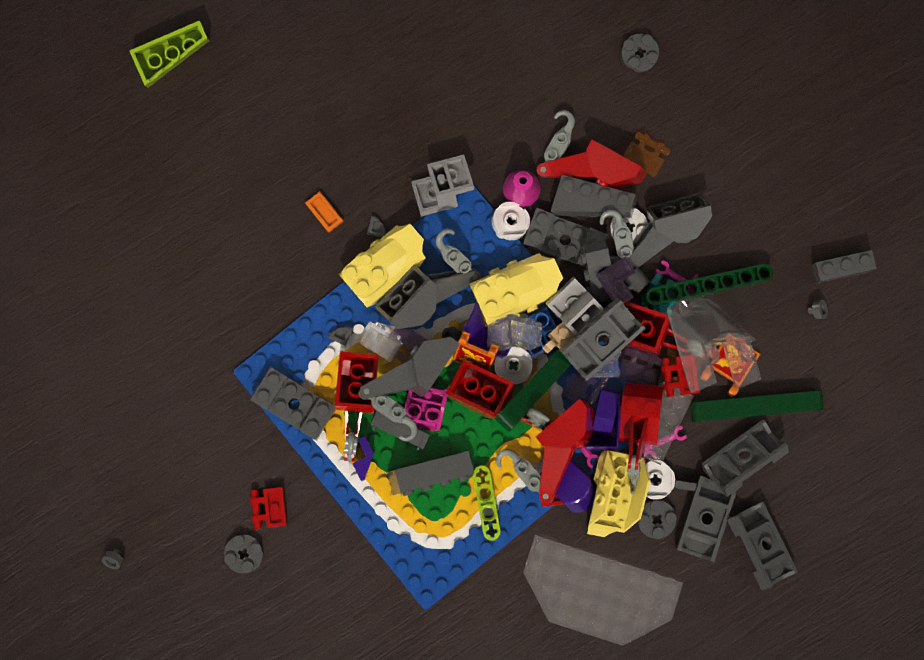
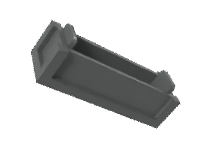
M376 411L370 424L374 426V431L378 428L398 438L400 435L408 436L411 433L409 426L393 422L378 411ZM417 429L416 436L406 442L417 446V451H419L420 448H425L430 435Z

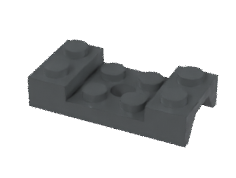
M536 208L523 246L586 269L580 257V253H583L582 245L603 240L606 242L608 234L593 228H586ZM567 235L571 240L570 244L562 245L560 237Z
M616 298L602 310L603 313L576 338L572 337L559 349L585 380H589L645 329L619 298ZM601 335H607L608 337L604 345L598 343Z
M270 367L250 399L316 441L336 411L334 410L335 406ZM292 399H298L300 402V406L296 410H292L289 407V402Z
M762 420L702 463L703 471L728 497L743 486L742 482L766 464L771 461L774 464L788 454V445L785 442H780L770 431L767 423ZM743 453L750 454V457L747 459H741L740 455Z
M699 476L675 550L714 562L737 490L727 497L711 479ZM705 513H709L712 516V522L708 525L702 522V516Z
M764 502L755 504L727 519L735 537H741L757 570L753 574L761 590L771 588L773 584L798 572ZM763 540L767 543V550L762 546Z

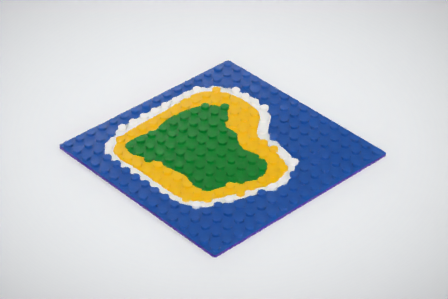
M475 186L472 191L456 195L458 207L426 215L413 225V228L424 239L422 252L426 259L419 267V270L425 275L454 271L443 260L441 251L436 245V237L444 229H452L455 234H446L443 237V243L456 247L470 260L471 268H475L480 272L481 278L490 275L489 271L499 267L500 270L506 268V264L511 261L517 260V262H520L532 256L519 239L506 240L497 237L491 222L495 210ZM343 282L234 370V375L253 396L268 370L272 367L335 406L340 351L379 355L378 378L384 372L391 371L409 361L407 356L416 344L420 346L424 341L441 339L445 328L455 327L463 333L462 326L468 321L477 301L469 286L437 303L436 311L423 325L397 329L375 308L377 304L367 308L350 287ZM544 302L538 305L537 310L531 313L527 311L520 313L521 317L513 321L507 319L489 326L483 314L482 317L487 327L514 331L511 347H520L529 353L520 336L513 329V326L547 307ZM552 311L558 322L561 324L562 320ZM340 327L353 328L346 346L329 339V334ZM601 340L599 344L604 345V342ZM557 346L548 354L545 352L532 360L533 368L530 377L525 382L516 385L512 394L513 397L520 392L559 349ZM455 352L431 388L448 390L461 366L460 363L453 361ZM615 356L589 380H585L571 364L532 408L546 415L549 418L548 423L551 424L576 401L583 399L587 400L595 409V420L601 389L620 392L621 412L625 382H637ZM496 357L494 358L493 364H492L491 369H490V371H489V372H491V373H493V374H496V373H495V367H494V363H495ZM510 361L508 368L510 370H518L517 365L519 363L517 361ZM409 390L387 396L405 409ZM447 396L440 431H428L417 428L430 435L425 448H420L417 451L418 447L409 442L403 441L378 428L374 431V426L370 425L376 413L374 409V413H362L356 455H354V462L344 461V410L335 411L316 441L261 407L425 610L433 606L553 507H542L539 493L531 491L520 479L509 456L501 458L502 468H498L496 464L498 453L503 449H511L517 455L530 461L535 469L542 474L545 446H542L536 439V436L541 431L521 421L508 432L496 420L486 418ZM292 399L289 402V407L292 410H296L300 406L298 399ZM349 411V433H355L358 412ZM616 412V416H615V420H614V425H613V426H616L617 412ZM366 436L374 452V457L366 480L361 481L353 463L366 457L358 439ZM619 441L618 449L615 451L620 452L629 442ZM580 448L575 449L571 459L591 476L596 471L597 459L592 458L590 460L593 467L589 468L586 463L587 458ZM590 449L593 454L598 455L599 457L600 454L604 451L598 449ZM469 451L473 470L478 466H486L490 470L500 525V536L493 541L484 537L473 474L469 475L470 479L458 482L457 478L451 480L449 485L440 487L438 483L432 485L433 489L421 491V488L414 490V494L403 496L402 493L392 494L387 473L396 469ZM479 469V473H476V476L481 478V483H477L478 487L490 485L489 481L485 482L484 477L488 473L484 472L483 469ZM482 488L479 495L483 499H488L491 492L488 488ZM491 507L484 508L483 516L485 518L493 517L494 510ZM496 519L484 521V525L489 524V530L486 531V534H489L492 538L497 533V529H493L492 523L496 524Z

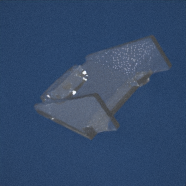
M693 296L681 299L668 308L667 314L691 392L699 391L717 383L712 367L713 364L719 361L717 345H723L736 389L761 380V374L754 355L755 351L751 345V342L756 339L720 306L708 299Z

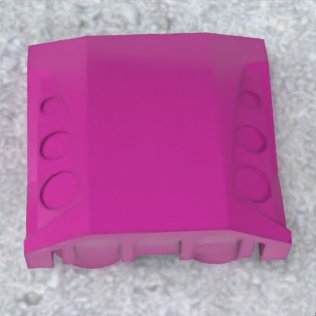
M430 388L422 397L414 393L412 389L409 390L405 411L416 423L417 428L428 431H440L447 401L446 389Z

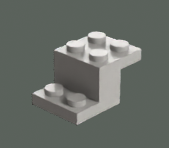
M464 155L427 164L429 177L411 181L421 217L458 207L456 195L474 190L473 181Z
M574 277L545 303L576 336L603 313L602 310H604L600 303ZM601 335L598 343L607 335Z

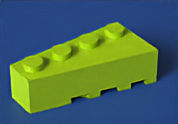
M199 20L130 50V53L144 85L149 88L209 42V39Z

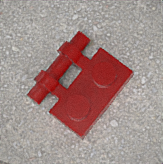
M695 355L675 357L676 365H670V358L662 359L663 367H661V371L664 373L665 384L663 386L667 397H674V389L679 388L680 396L700 393ZM677 371L678 382L673 383L671 372Z
M283 487L263 489L264 497H259L258 490L250 491L251 498L249 501L252 504L253 512L251 522H254V529H261V521L266 520L267 528L287 526ZM259 503H265L266 514H260Z

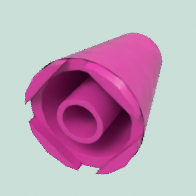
M516 170L510 173L503 183V193L506 200L519 204L521 208L531 206L540 195L541 186L538 178L527 170Z

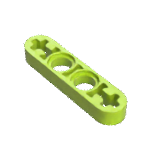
M478 466L474 470L473 477L484 537L493 541L500 536V525L491 473L486 466ZM479 469H483L484 472L488 473L484 479L485 482L489 481L490 485L478 487L477 483H481V478L476 476V473H479ZM482 488L490 490L491 495L488 499L480 497L479 492ZM491 507L494 510L493 517L485 518L483 516L484 508ZM496 519V524L492 523L493 529H497V533L492 538L489 534H486V531L489 530V524L484 525V521Z

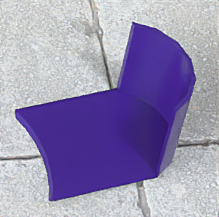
M475 303L468 321L462 326L465 332L470 333L468 343L486 351L490 350L492 343L496 344L499 348L495 357L505 358L511 349L514 331L485 326L479 304Z
M618 398L616 426H613L611 437L593 433L589 439L590 443L585 445V449H618L621 422L620 398Z
M571 459L556 492V496L571 512H584L593 506L597 485Z

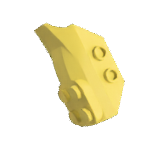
M410 223L404 226L396 225L380 240L373 241L367 251L359 253L338 275L368 308L379 303L413 265L419 269L426 259L422 252L424 239Z
M538 253L520 262L514 260L507 263L506 268L501 270L499 267L489 271L490 275L469 284L488 326L507 319L513 321L521 317L520 313L525 311L531 313L538 309V305L548 301L557 292L563 277L554 258L544 257Z
M607 449L600 454L594 476L597 488L587 534L606 537L608 534L616 531L624 533L641 519L651 482L644 458L641 457L640 477L637 479L635 493L631 494V477H628L627 472L629 454Z

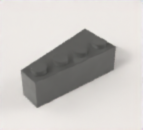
M562 175L551 212L554 216L596 217L601 216L607 210L613 209L618 211L622 218H632L637 198L636 194Z
M469 451L396 469L388 472L387 475L392 494L402 493L403 496L414 494V490L421 488V491L433 489L432 485L439 483L440 487L449 485L453 479L458 478V482L470 479L469 475L474 474Z

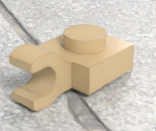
M562 322L547 335L551 340L542 349L548 354L554 347L557 346L560 349L572 337L575 338L576 336Z

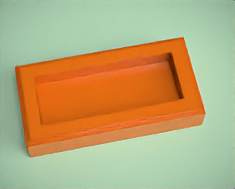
M320 191L305 202L328 233L344 222Z

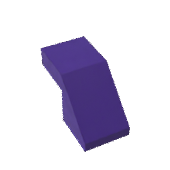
M601 389L593 433L611 437L620 392Z
M366 436L358 439L366 457L353 463L361 481L366 480L374 457V452Z

